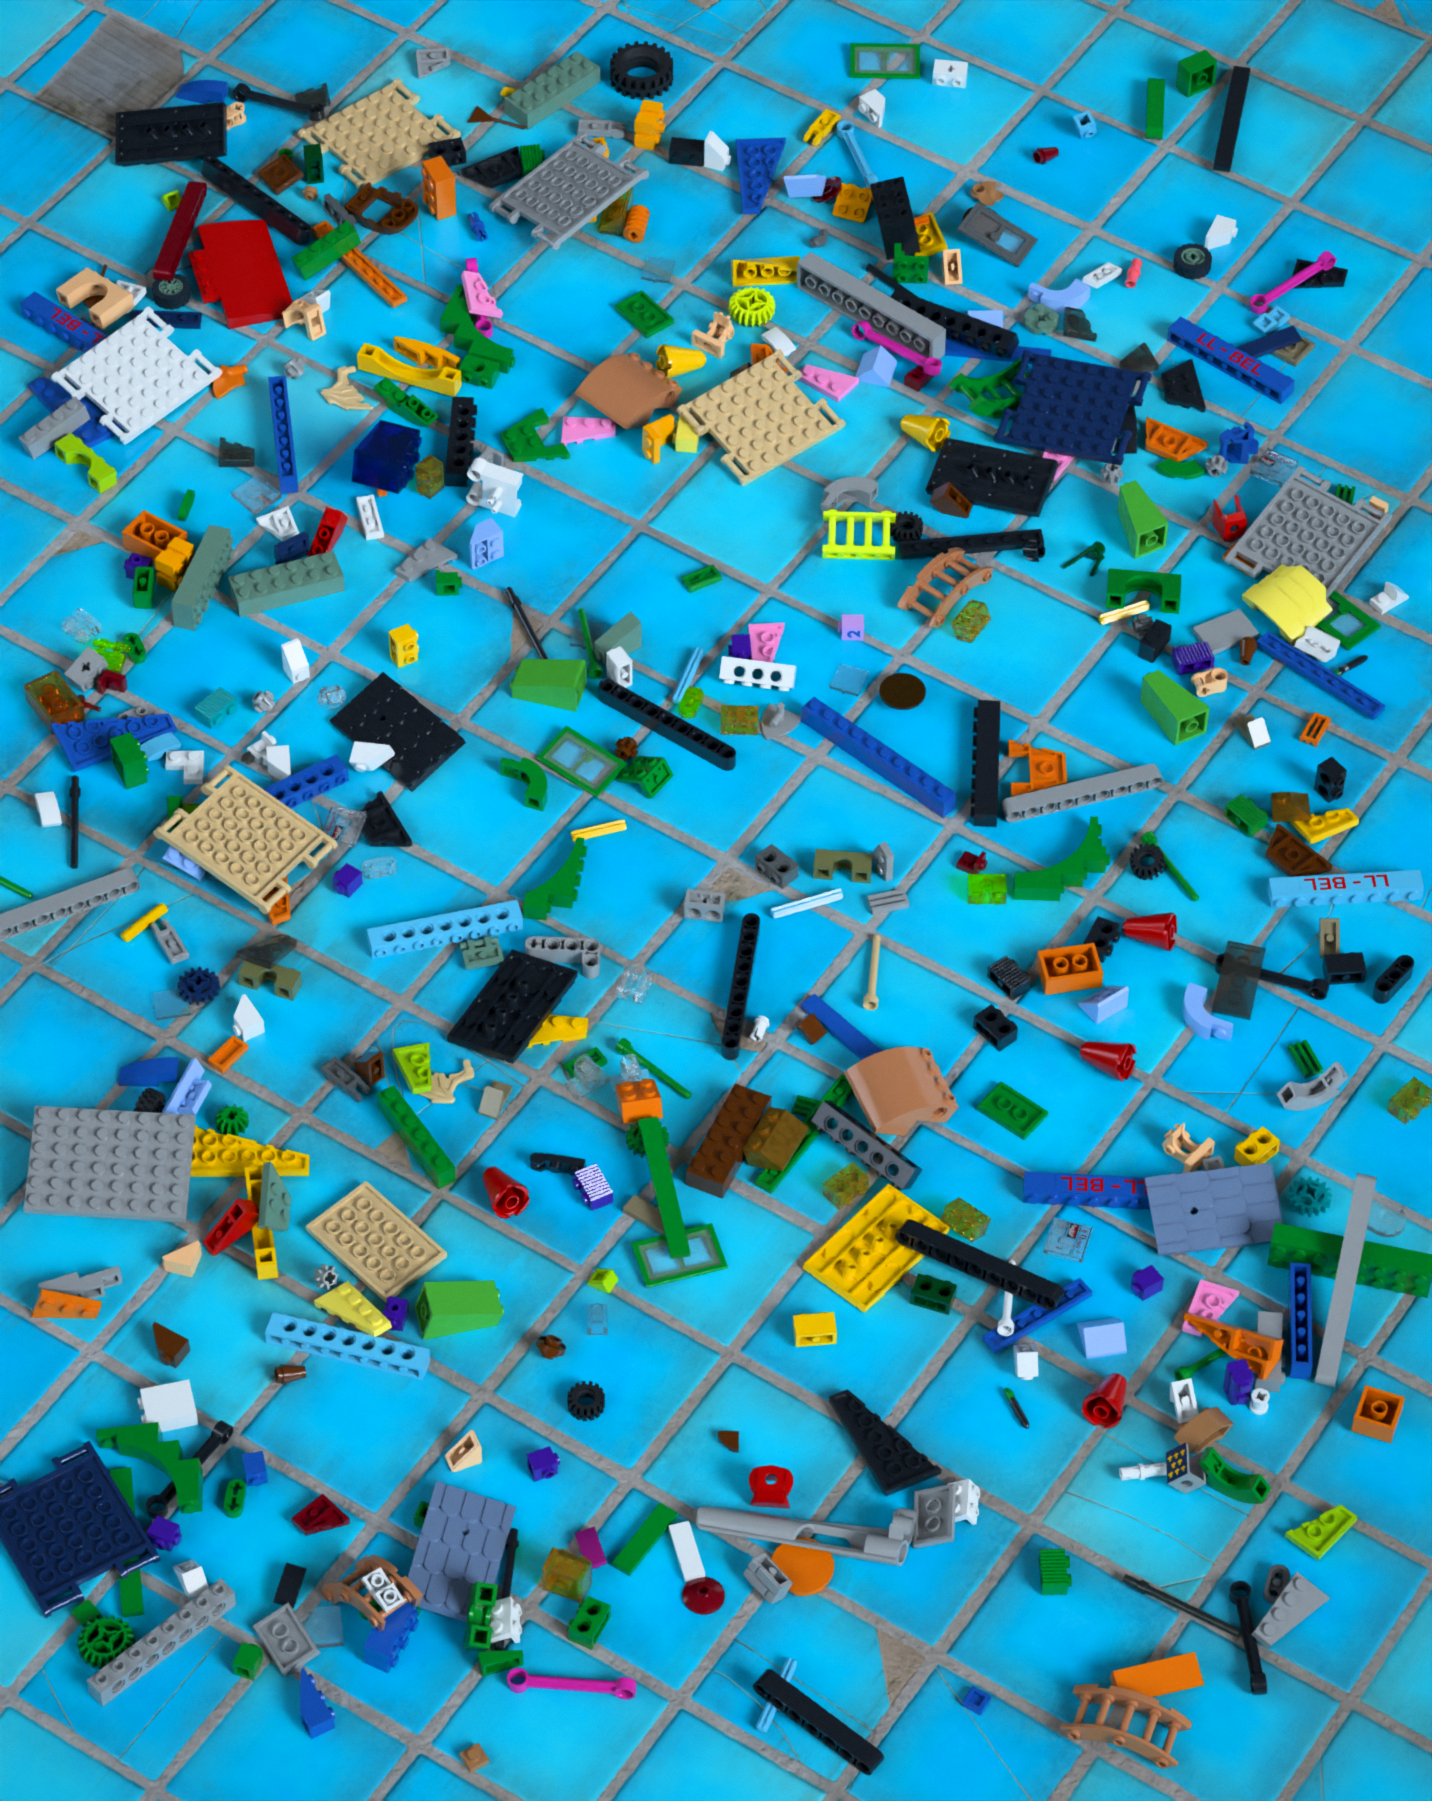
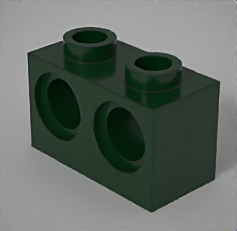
M320 144L303 145L307 184L324 183L323 157Z
M918 1273L911 1291L910 1304L949 1315L956 1298L957 1284Z

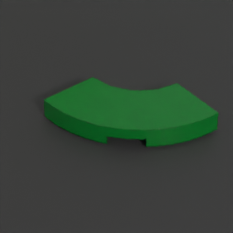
M1167 458L1155 465V470L1158 473L1173 479L1174 477L1185 478V480L1194 479L1204 475L1206 471L1195 460L1177 462Z

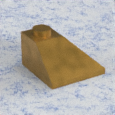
M1271 793L1273 822L1311 820L1308 793Z

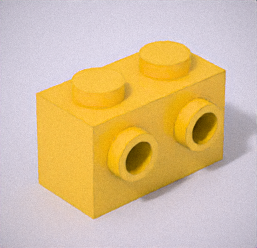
M405 624L388 631L390 657L396 666L400 668L417 661L419 652L417 640L419 637L416 630H412L409 624Z
M834 1312L793 1315L795 1346L836 1344L837 1329Z

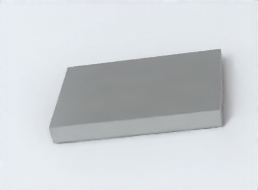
M1241 609L1193 627L1192 631L1200 642H1208L1213 655L1239 645V642L1244 637L1254 639L1259 637V632Z
M954 1484L914 1491V1510H917V1520L912 1545L915 1549L954 1542L956 1487Z
M289 1602L253 1625L254 1630L284 1677L321 1654Z

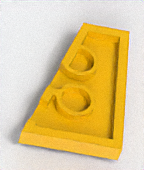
M932 211L924 214L929 216L930 224L916 227L920 252H916L915 256L929 257L948 249Z
M1349 808L1327 811L1325 815L1315 816L1311 814L1310 821H1290V823L1310 844H1313L1359 825V818Z
M549 1015L543 1022L540 1030L530 1040L527 1048H532V1045L536 1044L550 1045V1042L560 1040L567 1042L585 1039L588 1030V1018Z

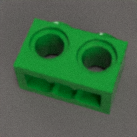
M587 1596L584 1603L581 1602L576 1612L577 1615L575 1619L570 1620L567 1631H569L570 1641L592 1650L611 1617V1605Z

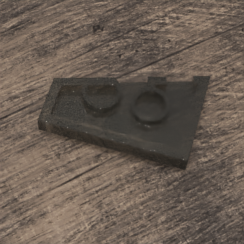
M279 934L237 950L236 958L271 970L297 947V939L291 938L289 935Z

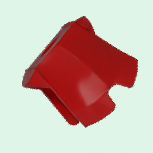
M1234 494L1236 511L1232 514L1223 515L1216 500H1213L1212 526L1224 542L1240 539L1247 527V517L1240 505V497ZM1233 525L1237 528L1234 531H1230Z
M774 1465L754 1468L749 1475V1486L753 1493L750 1506L789 1509L790 1504L787 1496L793 1486L792 1473L788 1469ZM766 1481H777V1482L774 1483V1484H768Z

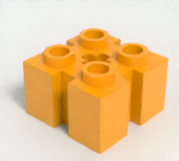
M643 99L640 112L634 121V132H636L634 147L654 150L656 144L660 143L661 133H664L665 130L663 103Z
M175 536L167 545V550H162L155 558V568L159 570L156 574L158 585L173 592L177 591L195 555L193 544Z

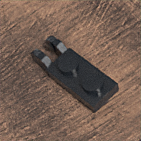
M535 1152L530 1156L531 1169L537 1170V1172H542L546 1169L553 1173L563 1172L574 1176V1171L586 1167L585 1159Z

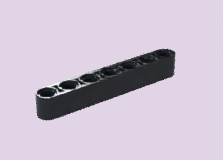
M767 1669L753 1684V1689L759 1696L865 1775H871L884 1760V1755L879 1749L773 1670Z

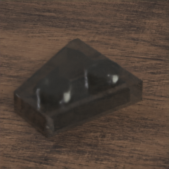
M1144 342L1122 359L1119 367L1120 369L1136 372H1151L1158 370L1159 364Z
M220 437L219 467H255V449L243 446L237 442L231 444L226 442V438Z

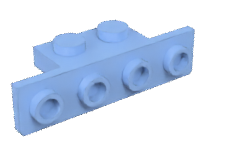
M196 1058L191 1059L162 1113L197 1114L212 1084L209 1080H200L205 1070Z

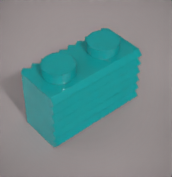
M219 687L195 705V718L210 729L215 725H220L226 716L232 715L236 711L237 699L222 687Z

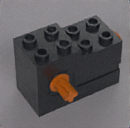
M904 177L870 184L887 260L894 259V243H901V250L905 251V256L920 252L916 227L930 224L928 215L913 217Z

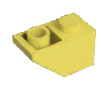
M679 415V421L675 420L674 431H677V433H673L672 444H675V451L697 453L699 436L683 415Z

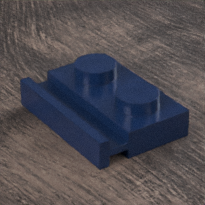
M304 531L274 545L275 564L294 561L308 555V534Z

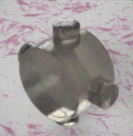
M250 751L245 752L241 758V762L247 765L252 764L255 760V756Z

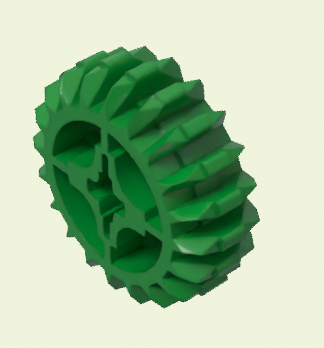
M103 1614L102 1619L98 1620L95 1617L93 1623L87 1621V1627H82L81 1634H78L77 1648L85 1664L90 1663L92 1669L98 1665L100 1670L135 1644L136 1639L133 1629L129 1627L127 1621L123 1622L121 1617L115 1620L113 1615L107 1619Z

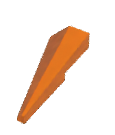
M1190 1312L1184 1315L1185 1321L1190 1322L1200 1333H1204L1211 1338L1213 1343L1232 1358L1237 1360L1246 1359L1249 1369L1257 1374L1261 1380H1265L1280 1359L1283 1339Z

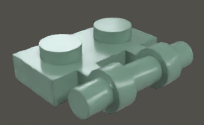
M485 936L483 939L474 941L469 939L466 942L459 943L466 970L498 965L504 961L497 936Z

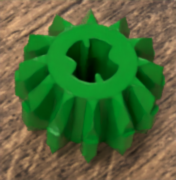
M226 1104L225 1109L220 1108L219 1113L215 1116L217 1130H220V1133L223 1135L228 1133L238 1136L239 1132L245 1133V1128H248L249 1125L247 1111H244L242 1106L237 1108L236 1104L232 1107Z

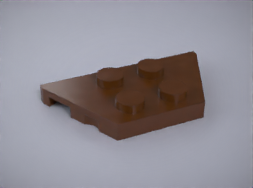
M1277 824L1265 855L1268 861L1289 877L1311 876L1332 870L1333 865L1282 825Z

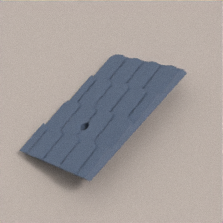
M1271 1163L1180 1174L1174 1173L1145 1178L1157 1249L1160 1256L1271 1243L1275 1222L1284 1224Z
M436 1481L407 1576L423 1594L422 1601L417 1607L466 1623L471 1585L476 1582L495 1584L516 1510L515 1506L506 1505L503 1502L488 1497L485 1498L484 1496L469 1491L466 1492L463 1489Z

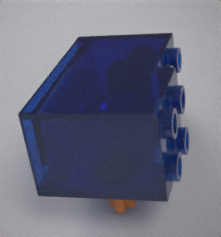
M380 420L354 450L352 482L377 488L379 497L387 496L388 491L399 494L403 488H406L407 483L413 479V466L420 460V453H418L422 442L420 430Z

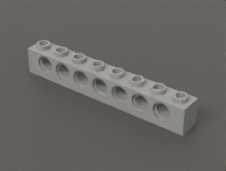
M220 1578L87 1679L89 1693L102 1707L236 1606L235 1592Z

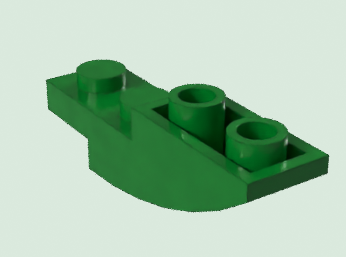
M387 377L374 386L373 391L386 401L385 406L413 424L428 427L439 417L413 394L408 396Z

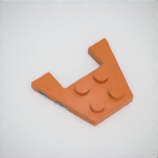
M1008 740L1009 757H1028L1030 783H1011V797L1067 784L1065 753L1046 748L1040 750L1032 748L1030 744L1024 743V745L1015 743L1014 740Z

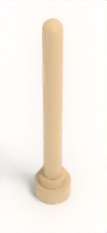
M878 934L873 936L868 993L863 998V1007L866 1010H876L879 1002L875 994L881 940Z

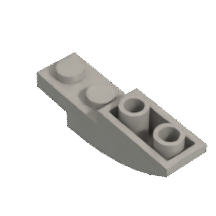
M118 1265L93 1274H87L80 1278L77 1272L68 1273L39 1283L38 1288L39 1294L41 1289L95 1299L106 1296V1288L122 1284L123 1282Z

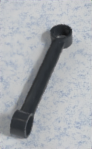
M244 83L237 84L232 91L233 98L241 103L246 102L247 99L307 114L311 121H320L325 117L324 106L320 103L305 105L251 91Z
M1226 953L1218 955L1215 962V970L1222 976H1228L1232 973L1249 976L1306 991L1310 997L1316 1000L1325 999L1330 988L1329 984L1323 979L1315 978L1312 981H1307L1235 962L1232 955ZM1222 962H1227L1231 964V966L1222 967L1219 964Z
M223 1420L219 1421L214 1426L210 1438L191 1459L199 1458L202 1465L220 1444L223 1445L228 1442L234 1431L233 1426ZM172 1481L160 1495H153L146 1501V1509L150 1518L155 1519L157 1515L164 1518L167 1515V1505L177 1494ZM155 1503L164 1505L160 1511H152L150 1507Z
M1236 1581L1230 1587L1229 1599L1237 1607L1250 1671L1252 1695L1267 1694L1266 1676L1262 1671L1256 1638L1251 1635L1254 1631L1249 1607L1251 1587L1244 1581ZM1243 1590L1248 1595L1239 1597L1233 1591Z

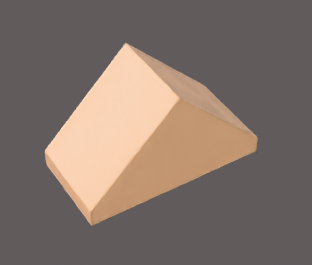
M960 249L943 250L941 268L945 285L962 284Z
M199 1240L162 1256L164 1270L193 1277L202 1256Z
M470 1430L444 1455L452 1472L482 1463V1447L474 1430Z

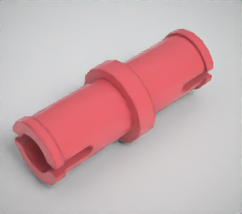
M1134 258L1130 268L1127 270L1125 286L1128 288H1134L1137 279L1141 275L1142 260L1139 258Z

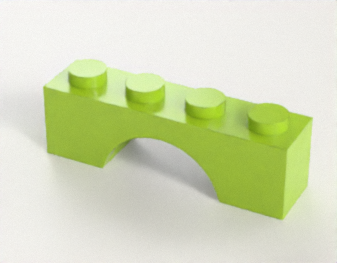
M70 433L54 443L56 456L66 465L83 464L90 468L88 471L89 485L101 494L117 484L115 468L109 466L102 457L96 455L92 448L87 447L79 437H75Z

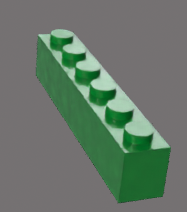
M393 1085L377 1093L379 1110L436 1187L440 1189L456 1181L455 1166L397 1088Z

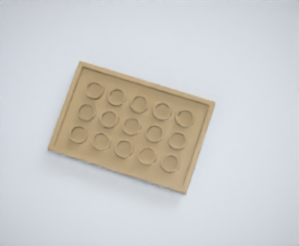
M367 1181L306 1225V1231L386 1303L389 1296L396 1297L447 1258V1252Z

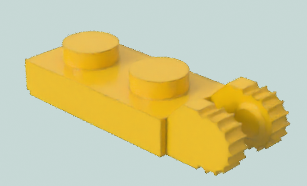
M825 109L809 127V130L803 137V141L808 143L812 136L816 135L812 145L818 146L822 138L841 120V115Z

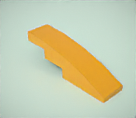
M398 336L393 338L394 351L419 366L427 363L435 369L446 366L459 370L461 365L460 358L446 350L414 339Z

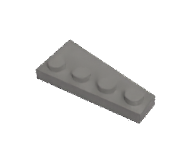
M1296 1572L1251 1635L1269 1648L1326 1603L1330 1597L1299 1572Z

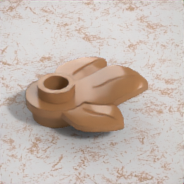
M992 181L975 184L970 191L971 196L978 199L985 206H994V202L1004 198V194L995 189L996 182Z

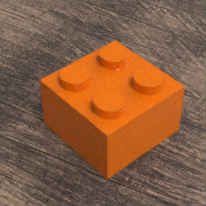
M642 1079L637 1082L626 1081L615 1085L617 1106L624 1124L638 1122V1119L663 1118L661 1096L655 1079Z
M1365 1385L1354 1415L1351 1431L1391 1444L1402 1414L1405 1397Z

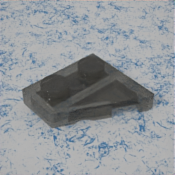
M327 83L321 84L322 88L315 91L314 88H310L305 92L295 94V102L305 105L320 103L324 107L330 106Z
M1065 306L1063 336L1093 342L1097 338V334L1093 333L1090 329L1091 324L1086 319L1083 310Z

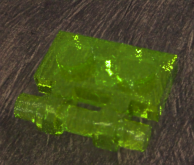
M103 638L101 640L94 639L93 646L98 648L93 650L105 658L109 665L107 670L121 674L126 661L125 654L121 653L122 651L129 652L130 645L120 641L116 643L109 642L108 639ZM106 649H112L113 652H108V651H105V650H106Z

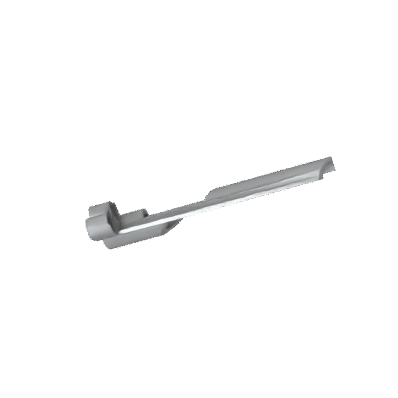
M702 1506L697 1511L696 1526L701 1530L823 1550L841 1557L900 1567L907 1557L908 1546L913 1538L917 1510L898 1507L893 1513V1521L890 1523L889 1529L790 1519L743 1510ZM800 1531L846 1538L851 1548L796 1539Z

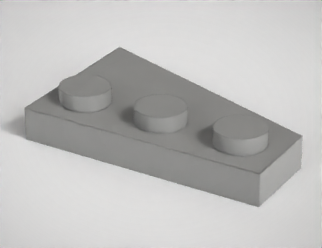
M429 538L395 569V575L410 583L428 574V571L435 567L440 568L450 560L452 562L457 560L458 556L453 551Z

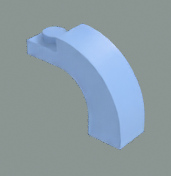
M1075 279L1066 289L1050 290L1032 282L1029 286L1028 299L1044 304L1056 313H1066L1080 308L1090 298L1091 286Z
M1189 982L1183 1002V1017L1188 1027L1205 1040H1209L1210 1036L1213 1035L1219 1039L1230 1041L1234 1024L1208 1014L1203 1007L1208 988Z

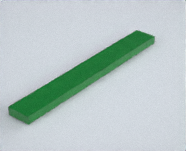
M844 1074L839 1076L803 1121L809 1130L784 1171L765 1168L755 1180V1186L772 1194L821 1133L811 1119L822 1102L831 1100L841 1108L853 1094V1090Z
M658 1117L638 1119V1126L670 1259L689 1257L691 1252Z
M131 1467L110 1470L112 1479L135 1515ZM139 1555L122 1563V1565L125 1567L139 1560ZM140 1569L128 1574V1577L124 1579L119 1575L123 1618L144 1615Z

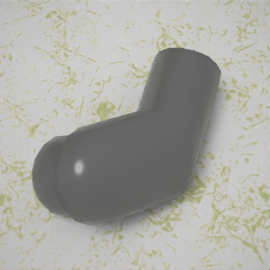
M821 229L819 236L810 239L809 245L812 248L825 246L828 231Z

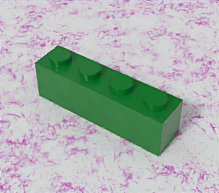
M346 221L293 256L291 260L295 270L306 281L361 244L357 230Z

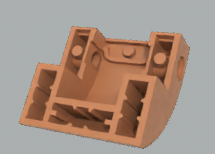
M631 352L613 356L602 362L583 380L575 394L624 429L643 428V426L647 425L654 409L675 407L683 388L678 385L677 381L667 378L663 371L654 369L650 362L640 359L639 354Z
M896 1047L864 1058L844 1073L874 1133L905 1136L917 1120L946 1123L959 1108L955 1101V1096L951 1093L947 1081L940 1072V1067L936 1064L932 1052L928 1048Z

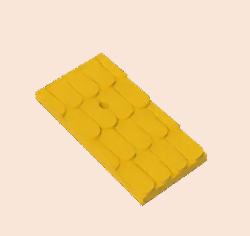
M888 1183L804 1263L802 1269L811 1273L820 1282L826 1284L827 1287L865 1313L890 1288L901 1280L904 1274L926 1256L898 1243L895 1234L907 1219H911L943 1234L949 1232L950 1226Z

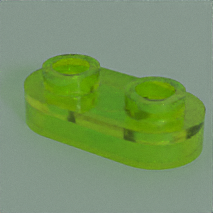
M690 687L685 691L679 704V715L681 717L691 719L697 715L703 702L704 693L702 689Z

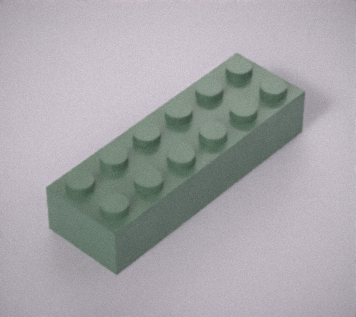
M576 51L505 97V114L520 125L525 126L528 130L600 83V67Z
M209 524L171 601L174 627L195 631L197 625L201 624L203 613L208 610L209 601L215 595V588L220 585L221 576L223 573H226L228 562L234 556V550L232 549L233 537H231L230 529Z
M334 551L228 577L229 591L239 617L345 591L344 575Z

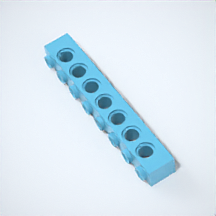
M518 900L370 928L367 929V941L372 959L382 958L389 955L522 930L523 917Z
M273 1312L265 1331L266 1344L418 1380L424 1379L430 1363V1349L423 1346H414L402 1341L388 1340L381 1336L373 1337L364 1332H355L343 1327L316 1323L305 1318L291 1317L284 1313L278 1314Z

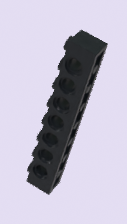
M897 289L891 295V298L941 325L946 329V336L954 341L959 340L968 346H975L984 352L989 351L998 357L1008 359L1011 358L1019 344L1017 333Z

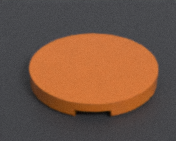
M796 1538V1539H800V1540H806V1541H811V1542L820 1543V1542H818V1541H816V1540H814V1539H810V1538ZM781 1544L774 1551L771 1558L793 1582L788 1592L794 1593L796 1596H810L819 1593L825 1589V1586L830 1582L834 1574V1560L832 1554L828 1551Z

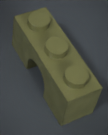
M816 849L813 879L832 880L835 871L844 869L851 873V882L870 884L873 854Z
M250 956L246 957L238 972L239 985L258 990L263 982L272 981L274 982L275 996L291 1001L294 1000L302 985L300 971Z

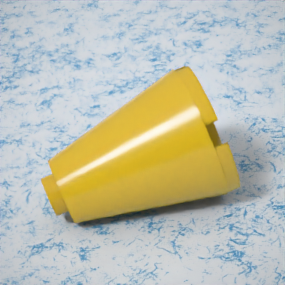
M662 344L658 346L656 355H659V360H656V368L663 371L669 379L703 368L704 364H706V355L701 350Z
M907 414L900 422L902 431L933 452H938L937 449L939 448L942 449L945 439L950 436V431L948 430L950 422L943 417Z

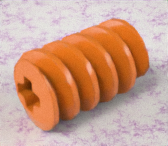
M635 205L630 208L623 230V235L628 241L632 243L643 241L650 216L649 209L643 205Z

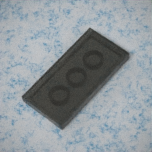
M1233 941L1227 942L1212 1007L1213 1013L1250 1020L1266 948Z

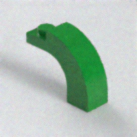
M524 757L521 762L502 758L500 762V775L524 782L528 786L524 794L525 807L543 811L547 803L548 792L547 778L542 768L532 760Z
M1207 1447L1198 1461V1464L1206 1473V1482L1218 1492L1239 1502L1262 1504L1271 1489L1261 1474H1244L1228 1466L1213 1447Z

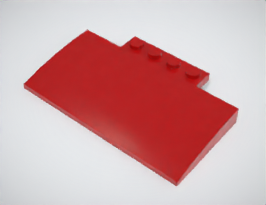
M240 220L197 226L202 250L188 252V258L203 304L220 301L229 329L283 319L282 312L293 301L266 222L264 220Z

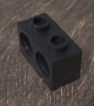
M461 137L428 143L430 159L442 156L447 166L466 163V150Z
M1333 757L1318 764L1314 790L1328 803L1339 799L1343 795L1347 770Z
M1098 916L1083 943H1095L1099 960L1104 963L1107 956H1111L1114 948L1113 944L1119 941L1121 932H1118L1119 923Z
M992 1004L974 1016L973 1028L999 1052L1017 1040L1018 1027L1016 1024L1007 1019L1002 1011L996 1009Z

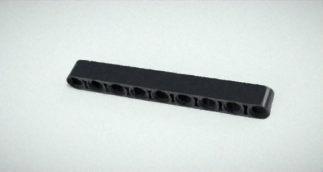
M1234 66L1213 170L1230 172L1251 68Z
M204 157L201 170L203 177L298 245L308 244L311 232L309 224L216 157Z
M610 679L600 681L599 700L602 703L722 770L730 771L735 768L736 751L733 747Z
M754 913L746 914L743 917L722 1037V1056L726 1060L736 1059L740 1052L760 934V918Z
M907 1219L895 1234L896 1240L901 1245L1044 1309L1055 1310L1065 1296V1291L1060 1285L914 1220Z

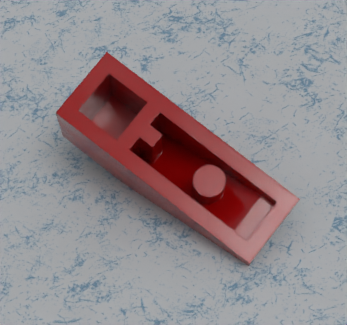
M237 1198L202 1241L211 1255L216 1256L250 1231L259 1220V1208L253 1200Z

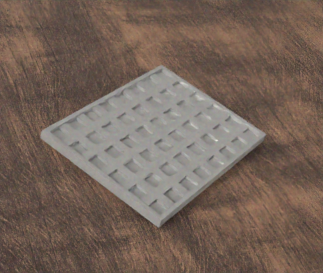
M35 1106L24 1213L186 1223L196 1115Z

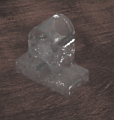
M583 1054L576 1059L574 1063V1078L566 1082L565 1087L578 1100L607 1084L609 1077L588 1054Z
M635 1054L623 1056L620 1059V1075L609 1077L614 1097H616L615 1085L626 1081L637 1082L642 1079H651L648 1069L641 1070Z

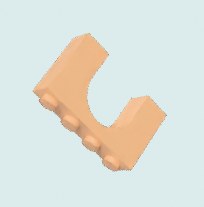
M85 268L56 289L59 302L69 309H72L88 297L95 295L105 296L101 301L88 309L92 322L102 329H105L135 307L133 295L130 291L124 290L118 284L112 283L108 278L102 277L96 271H92L89 268Z

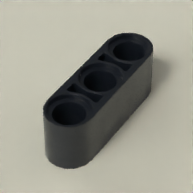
M1399 956L1376 980L1373 991L1375 1002L1379 1004L1387 1003L1411 978L1414 967V960L1411 956Z

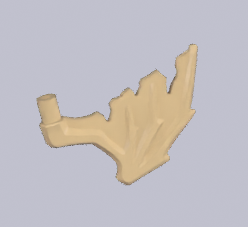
M355 365L339 368L337 370V382L331 388L321 391V395L330 405L335 404L347 411L349 409L373 410V406H370L369 403H359L364 400V397L357 393L358 390L353 385L347 386L349 385L347 376L350 373L356 372Z
M464 1060L462 1062L464 1070L456 1074H450L449 1079L445 1077L444 1073L439 1074L435 1072L434 1076L431 1075V1091L418 1093V1095L432 1100V1103L452 1104L455 1101L453 1092L456 1086L474 1078V1069L471 1067L470 1060Z

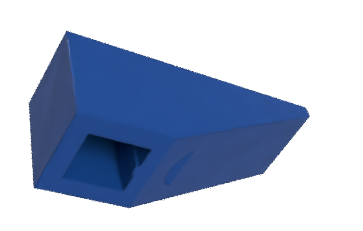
M302 1668L300 1686L301 1723L310 1738L313 1739L334 1729V1719L336 1716L333 1709L326 1706V1699L322 1691H317L313 1676L307 1674L305 1669Z

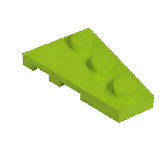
M429 1043L394 1048L392 1050V1056L412 1095L431 1091Z
M1339 1505L1321 1514L1319 1518L1311 1522L1307 1521L1295 1530L1287 1531L1285 1537L1319 1561L1357 1521L1358 1516L1344 1506Z

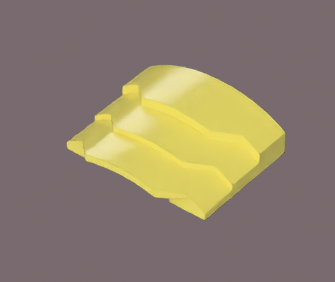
M1281 564L1270 575L1268 574L1258 584H1254L1242 594V600L1254 611L1259 609L1279 627L1280 635L1291 645H1294L1296 640L1304 636L1308 626H1316L1333 611L1326 602V587L1301 565L1287 567Z

